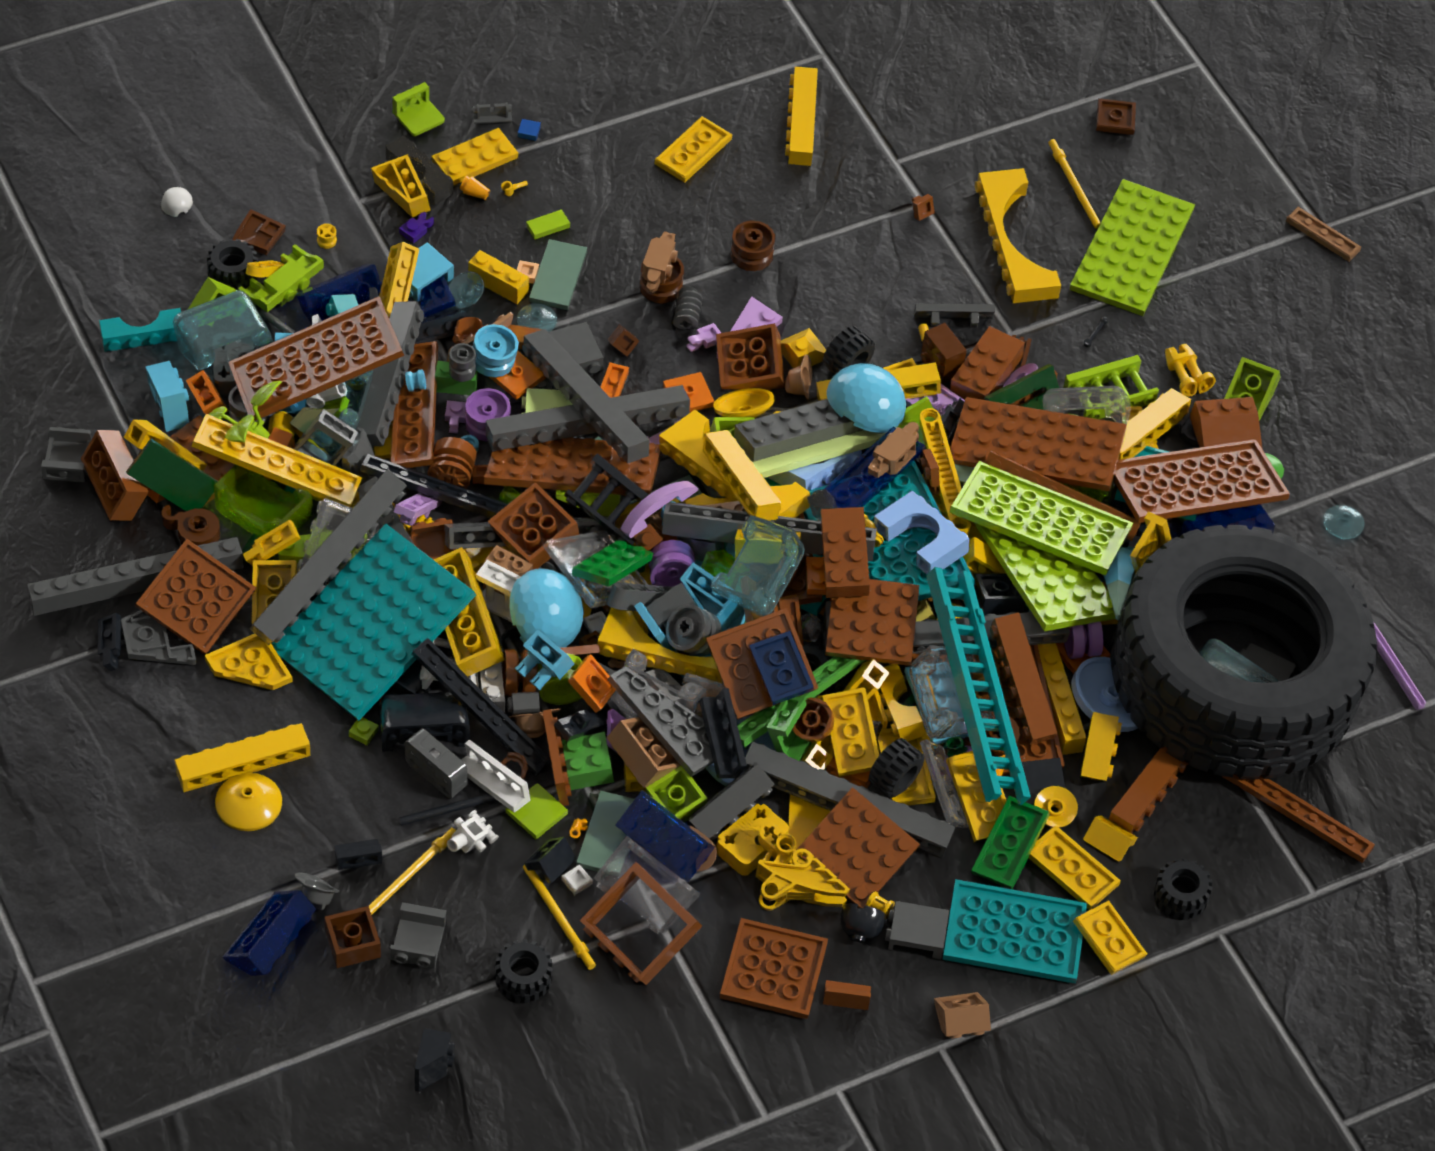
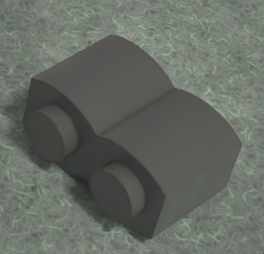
M538 691L512 693L511 697L507 698L506 701L507 714L515 716L539 713Z

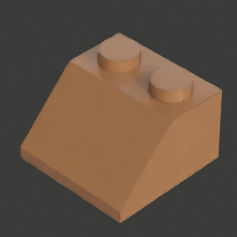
M978 992L934 998L941 1031L946 1036H949V1038H960L962 1034L969 1033L971 1035H982L984 1031H991L989 1004Z

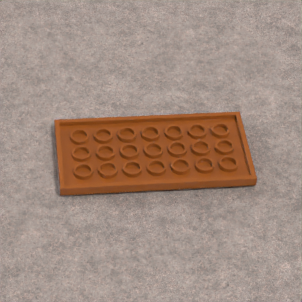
M380 296L228 363L247 414L253 415L256 421L257 417L250 401L258 389L270 382L281 381L282 383L279 384L264 404L258 406L261 418L405 355Z
M966 397L950 450L954 464L975 468L979 461L985 463L990 451H993L1059 483L1110 491L1127 424Z
M573 437L493 451L484 476V484L529 488L536 482L542 489L565 491L569 489L570 491H575L592 470V464L589 462L596 454H599L650 495L662 452L659 444L649 443L648 457L627 464L622 457L618 456L612 446L607 444L606 440ZM603 473L602 475L599 474L585 492L601 493L609 483V478ZM615 487L611 494L625 495L626 491L621 487Z
M1256 439L1118 460L1113 481L1138 523L1145 522L1144 518L1148 511L1168 519L1288 500L1290 495Z

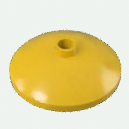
M741 389L722 395L714 402L713 407L714 411L721 417L756 418L773 405L774 395L766 389Z
M257 773L238 774L229 778L219 788L215 798L216 811L220 819L229 827L240 831H255L267 827L278 817L282 808V795L275 782L264 775Z

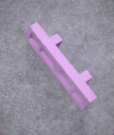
M418 493L396 504L394 513L401 515L400 522L412 526L417 517L424 515L427 518L431 510L441 505L442 500Z

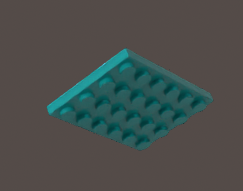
M955 879L943 960L1076 984L1083 935L1073 920L1086 912L1087 903Z

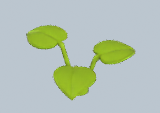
M270 382L258 389L253 395L250 403L253 405L252 408L257 417V422L254 420L253 415H247L239 422H236L225 415L227 408L224 406L214 409L209 415L220 420L226 419L234 424L225 435V438L229 441L245 442L248 431L268 439L270 433L262 426L265 422L260 417L258 406L264 404L282 382Z

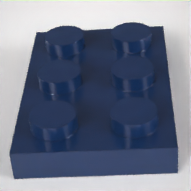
M790 631L749 645L773 705L814 691V686Z

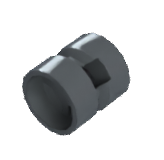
M459 343L454 345L449 352V374L456 381H469L476 373V351L469 344Z

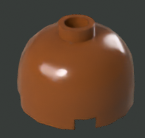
M806 698L807 705L794 725L793 731L804 741L815 743L824 740L830 735L835 720L833 711L826 702L819 698Z

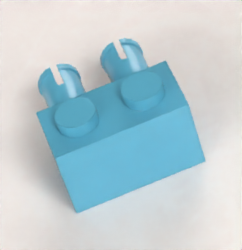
M537 629L523 644L524 648L528 651V655L515 667V670L525 678L537 663H541L543 668L530 680L538 690H541L552 676H556L560 680L574 665V662L562 649Z

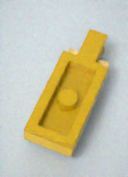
M288 520L254 540L253 548L243 555L245 560L252 565L253 560H267L301 538L294 523Z

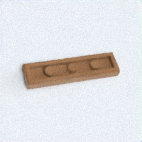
M1297 207L1286 219L1287 223L1348 262L1361 250V246L1300 207Z

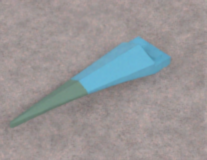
M1121 547L1107 575L1102 574L1117 620H1120L1126 596L1135 575L1130 558L1134 547Z

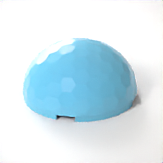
M854 364L840 370L829 382L827 399L831 407L839 416H846L852 420L854 426L870 432L886 433L893 431L902 422L906 411L904 391L897 379L887 370L873 364Z
M533 569L517 579L511 590L510 616L513 625H516L521 634L520 639L523 643L537 629L559 648L567 647L573 642L583 622L584 607L580 593L572 581L554 570Z

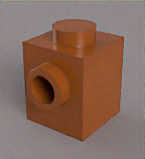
M652 519L646 522L648 527L636 534L633 540L636 546H642L648 551L661 542L664 534H662Z

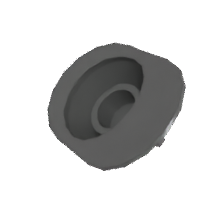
M295 873L294 875L302 883L303 900L317 910H324L325 906L331 903L334 894L339 892L338 889L333 888L327 882L307 873Z

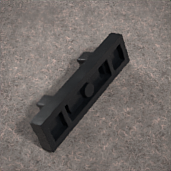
M608 701L596 713L592 708L585 711L582 710L557 720L554 726L566 741H570L607 728L608 711L614 709L624 718L626 716L619 710L614 701Z

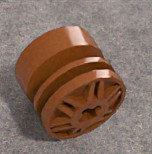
M444 437L438 440L434 445L433 463L428 468V476L466 489L471 481L477 451L473 445L461 438Z

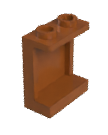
M440 518L436 519L433 523H415L410 527L409 532L414 545L433 560L456 550L445 546L444 524H453L452 519Z

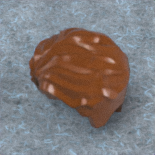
M464 317L458 320L453 336L455 345L463 343L469 335H475L480 328L484 327L482 321L476 317Z

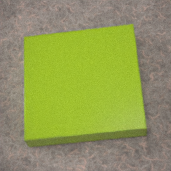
M537 783L529 789L531 801L515 813L506 808V813L535 839H538L568 814V809Z

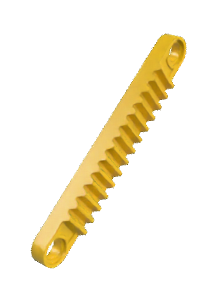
M927 408L921 411L919 424L926 449H931L939 466L940 486L937 487L940 491L939 496L944 508V514L946 519L950 520L954 526L957 524L966 525L965 528L959 530L965 532L968 536L971 532V521L950 513L951 506L962 488L941 416L936 409ZM933 417L935 420L929 422L926 421L925 418Z

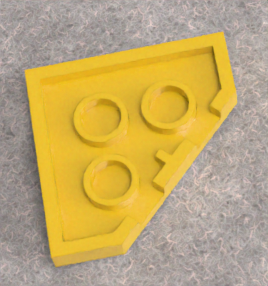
M252 634L205 655L206 663L214 676L270 690H275L293 682L290 672L273 645L266 644L256 634Z

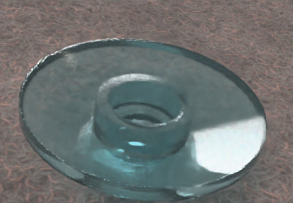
M471 271L457 275L451 281L447 290L449 302L457 308H467L475 304L484 291L483 279L479 274Z
M529 304L518 312L517 324L518 326L546 329L550 332L557 324V316L553 309L544 304Z
M1336 505L1329 508L1323 519L1327 531L1341 539H1352L1359 536L1365 525L1361 513L1347 505Z

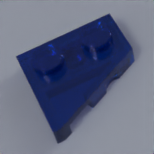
M443 275L424 287L420 295V308L424 312V318L456 305Z

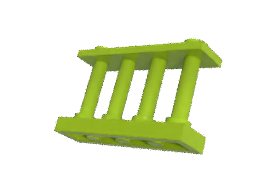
M1138 355L1066 375L1063 386L1066 394L1077 392L1085 406L1083 417L1102 419L1119 414L1121 406H1148L1149 403L1157 400L1159 392L1158 388L1147 390L1138 373L1141 359ZM1131 377L1139 393L1129 395L1120 378ZM1113 382L1122 398L1111 400L1102 384ZM1095 387L1103 403L1093 406L1084 389Z

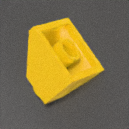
M810 328L781 340L782 355L793 368L801 366L805 355H809L812 366L823 361L826 349Z

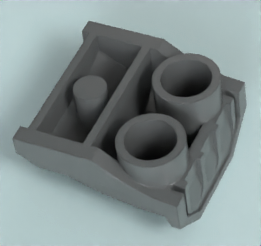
M358 427V434L354 443L342 457V469L361 476L362 479L359 484L361 486L373 478V476L360 471L362 463L367 454L375 455L365 430Z

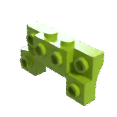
M294 244L290 255L287 256L284 253L281 255V263H284V265L264 280V286L252 277L250 279V286L246 289L240 286L238 291L241 292L252 307L258 305L264 311L269 312L277 304L283 306L287 302L292 301L299 292L307 289L310 285V278L324 268L323 259L317 255L305 252Z

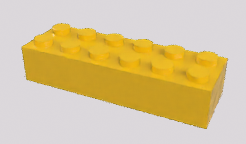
M461 547L434 559V561L476 593V596L445 628L458 668L468 677L504 661L505 658L469 556Z

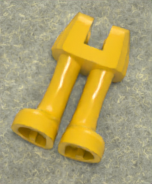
M1186 343L1179 345V354L1174 347L1165 349L1168 369L1176 371L1181 382L1179 389L1183 395L1193 396L1197 390L1202 394L1214 386L1216 382L1214 375L1210 372L1201 373L1196 363L1197 356ZM1185 368H1188L1192 377L1188 376Z

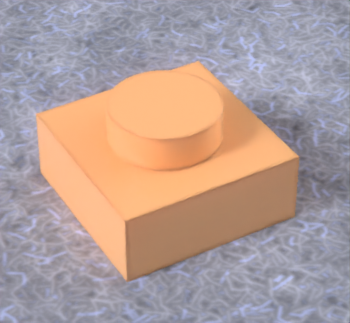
M520 260L517 270L529 276V283L534 284L539 264Z

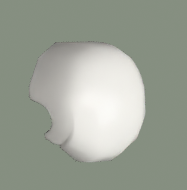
M170 188L163 195L161 208L166 214L177 217L181 212L186 214L193 204L192 196L184 188Z

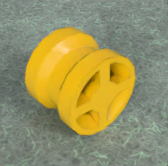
M321 224L317 228V244L324 249L334 247L337 243L336 228L331 224Z

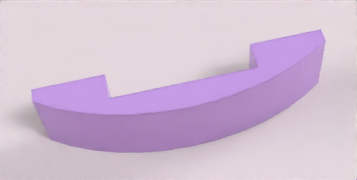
M681 481L654 491L630 512L621 527V531L629 538H632L648 527L644 521L647 517L674 498L683 502L697 492L698 488L689 481Z

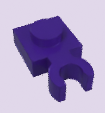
M422 212L418 220L412 217L399 228V234L414 244L427 233V228L434 224V218L431 217L425 220L426 212Z

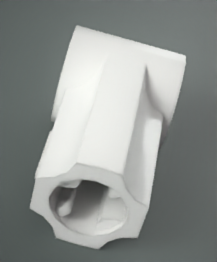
M345 382L307 398V405L320 409L324 407L325 402L346 396L347 388Z

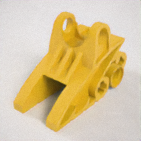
M771 822L761 825L758 842L767 851L763 860L758 861L756 878L763 882L759 897L761 908L772 911L789 900H802L827 907H843L846 904L847 899L845 896L849 893L850 888L840 879H837V876L829 869H825L826 866L817 858H814L810 851L803 848L795 850L796 840L792 835L784 833L776 824ZM771 856H773L774 862L769 861ZM798 856H806V861L800 859L798 860ZM765 898L769 901L775 900V903L771 906H767L763 903L762 899Z

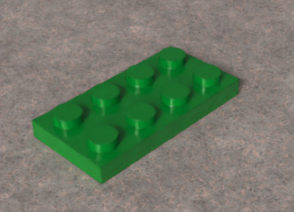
M618 540L572 568V575L609 587L653 560V552L645 550L642 546H632L625 541Z
M1009 796L971 870L972 874L1008 889H1013L1050 816L1049 811L1027 802L1018 805L1017 798Z

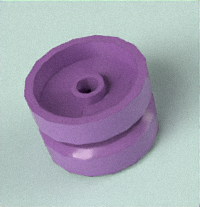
M491 388L479 389L473 392L467 398L465 404L466 430L478 440L488 441L486 438V420L510 416L511 406L507 396L499 390Z
M678 540L663 541L654 546L651 550L653 552V560L649 562L652 585L674 587L682 583L680 580L681 576L693 562L695 563L693 549L688 544Z
M1101 621L1069 627L1070 634L1067 642H1064L1068 658H1082L1084 653L1088 657L1100 656L1102 654L1103 631Z

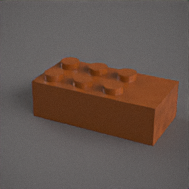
M989 326L951 379L950 390L963 400L966 397L985 400L984 397L1002 388L1014 371L1015 366L1019 364L1023 358L1025 342Z
M97 430L83 453L81 461L85 464V469L109 519L132 521L149 491L144 484L126 473V470L133 463V458L120 432Z
M864 507L821 509L826 598L869 596L870 582Z

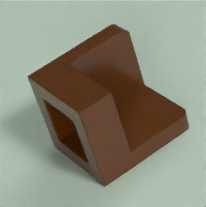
M620 324L608 338L611 345L626 356L639 343L638 338Z

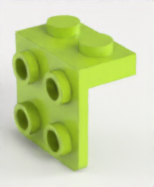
M425 82L392 97L393 114L412 136L420 135L445 122L444 116L430 102L429 86Z

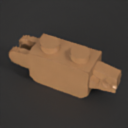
M663 232L660 238L651 239L643 261L642 272L643 278L647 280L646 289L648 292L653 293L657 291L659 284H664L666 278L671 276L673 268L671 264L676 262L678 251L675 250L676 242L675 234Z
M909 422L903 429L897 427L892 433H889L885 441L874 449V459L868 466V473L876 478H879L884 473L890 475L897 474L916 455L919 425L915 422Z

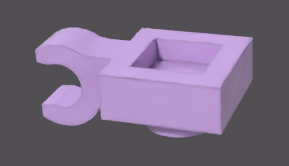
M714 323L697 329L696 335L688 337L690 344H687V348L690 352H693L701 345H704L705 348L717 345L716 334L721 333Z
M447 400L445 421L450 422L449 433H458L459 423H465L466 402Z

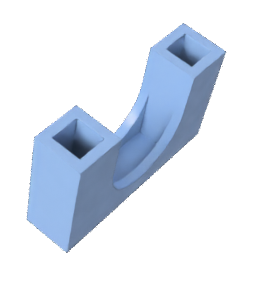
M862 450L825 460L824 463L811 464L769 476V479L780 485H790L797 482L806 490H813L828 485L860 466Z
M914 491L909 492L874 516V524L879 534L888 542L905 530L913 527H924L932 530L937 535L935 540L917 551V567L926 574L934 567L942 568V570L969 552V538L967 534L957 529L950 520L944 518L936 508L931 507L922 496H918Z

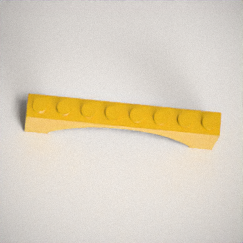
M1024 168L979 173L978 181H975V191L980 195V207L984 208V220L989 224V236L993 237V249L998 254V265L1002 267V278L1007 283V294L1011 296L1013 303L1057 299L1061 289L1057 271L1045 269L1025 258L1011 244L1004 230L1003 217L1018 198L1026 196L1028 180Z
M693 410L659 435V448L663 454L670 456L678 465H682L692 475L700 478L707 486H711L720 496L726 497L731 502L739 501L703 452L705 433H710L709 419L698 411ZM797 482L790 485L770 486L774 494L781 501V510H779L778 516L796 518L811 507L810 492Z
M611 607L598 638L600 651L598 654L723 685L712 656H689L671 651L655 642L644 632L635 619L634 611L618 610Z

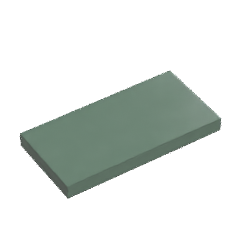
M549 239L529 297V302L568 310L587 254V247Z
M600 790L576 866L580 865L588 870L619 877L643 801Z

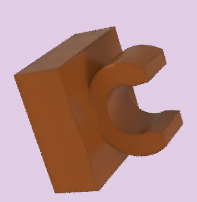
M927 194L923 197L916 196L912 198L914 218L918 221L935 213L933 197Z

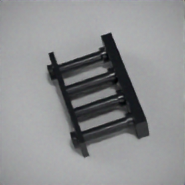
M596 454L589 462L592 464V470L573 493L569 489L565 492L566 501L573 507L578 506L616 536V541L621 540L629 545H633L634 541L613 524L631 501L636 499L640 503L649 494L599 454ZM603 473L609 478V483L589 506L580 498L596 477ZM615 487H621L626 491L624 493L625 496L609 517L605 519L597 510Z

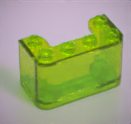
M234 465L214 485L217 510L243 529L260 537L288 520L294 523L298 531L313 515L312 495L307 490L298 488L293 494L289 491L286 492L275 482L264 478L263 475L238 465Z

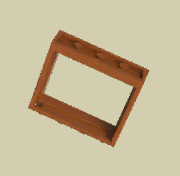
M637 862L628 869L580 920L586 926L583 930L591 938L596 936L600 940L598 945L606 953L611 951L615 955L613 960L621 968L626 966L630 970L628 975L636 983L642 981L645 985L657 975L702 927ZM639 879L646 883L687 923V926L643 972L596 926Z

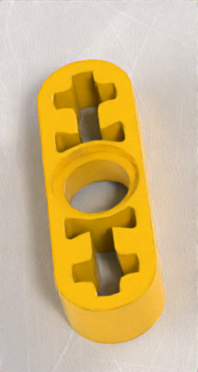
M272 260L247 263L246 274L254 277H269L281 268L284 263Z

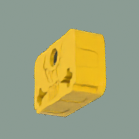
M756 804L729 828L719 834L716 847L717 854L739 874L748 875L757 868L758 861L763 860L767 854V851L758 842L761 825L767 822L774 823L787 834L789 826L768 806Z

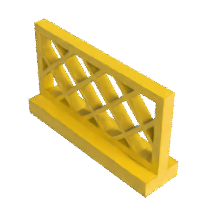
M1149 511L1144 518L1147 528L1130 554L1135 575L1148 557L1165 543L1172 540L1167 519Z

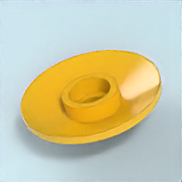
M1060 786L1044 788L1038 793L1034 802V806L1049 811L1050 816L1045 824L1049 827H1054L1055 825L1059 828L1065 827L1077 815L1078 804L1076 798L1069 790ZM1051 808H1058V812H1053Z

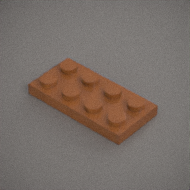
M551 709L544 710L543 717L558 798L563 806L569 805L568 797L572 796L565 763L562 737L554 726L558 718L553 717Z

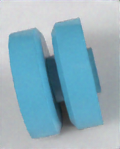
M492 324L480 328L475 334L472 346L476 351V370L489 377H500L509 373L514 366L519 342L517 336L510 329L502 325Z

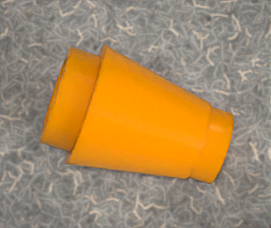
M466 176L460 186L463 194L484 200L487 199L490 193V189L472 176Z

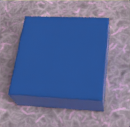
M522 119L518 130V137L537 141L541 122Z

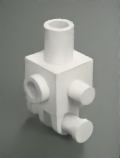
M473 810L467 816L469 820L464 822L459 817L454 821L458 828L451 839L447 841V846L452 852H456L460 848L465 853L474 848L482 852L486 848V845L482 842L485 837L492 844L499 836L491 830L492 826L490 824L485 825L486 819L484 817L480 818L477 811Z

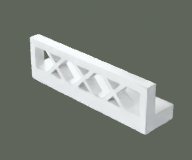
M471 740L465 743L467 756L461 760L467 767V778L514 813L531 801L526 781Z

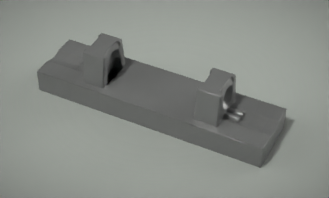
M916 303L913 314L914 317L930 318L931 327L938 326L940 323L939 318H969L970 327H978L979 318H993L995 304Z

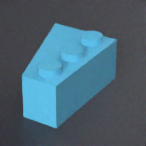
M170 361L146 366L148 384L155 403L158 402L161 409L159 414L160 417H163L165 431L181 429L189 423L186 404L189 396L187 389H184L182 379L179 378L177 368H173Z
M694 562L680 578L698 607L717 616L721 623L722 632L729 627L744 608L743 599L736 591Z

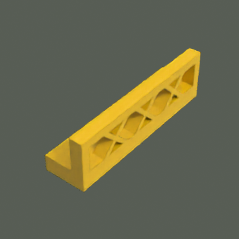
M405 242L398 243L390 248L379 295L389 318L394 302H408L420 250Z

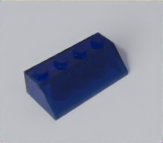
M365 264L297 292L296 295L303 313L312 324V316L318 314L322 321L330 318L326 313V305L329 303L332 295L355 294L357 303L360 305L369 301V288H376L378 296L380 295L382 282L375 264Z
M300 890L274 892L222 958L251 976L266 975L271 971L272 965L277 958L285 953V948L288 944L298 937V932L303 925H306L311 920V915L315 912L316 908Z

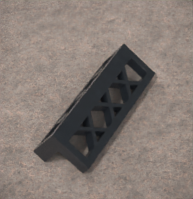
M459 308L424 318L421 322L419 336L416 338L415 344L453 336L457 321L467 317L466 311Z
M723 688L716 697H702L699 700L717 779L737 778L747 767L729 688Z

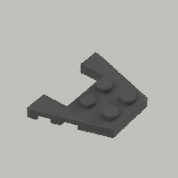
M140 610L121 619L128 659L189 665L196 664L193 644L170 647L166 627Z

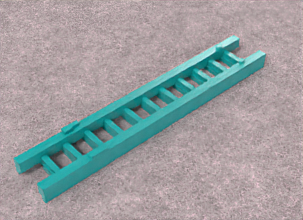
M934 567L926 576L986 802L997 800L1002 795L1001 788L1014 789L1018 805H1022L1031 795L984 626L986 623L983 610L979 607L970 571H962L957 576L960 589L947 587L942 568ZM950 598L963 600L965 607L952 606ZM955 617L968 618L970 626L957 624ZM960 635L973 636L975 644L962 643ZM965 654L978 655L980 663L966 661ZM970 672L983 674L985 681L972 680ZM975 691L988 692L990 700L977 699ZM980 710L994 712L995 719L982 718ZM985 730L999 732L1000 738L987 737ZM990 749L1004 751L1006 758L992 756ZM996 770H1009L1011 777L997 776Z

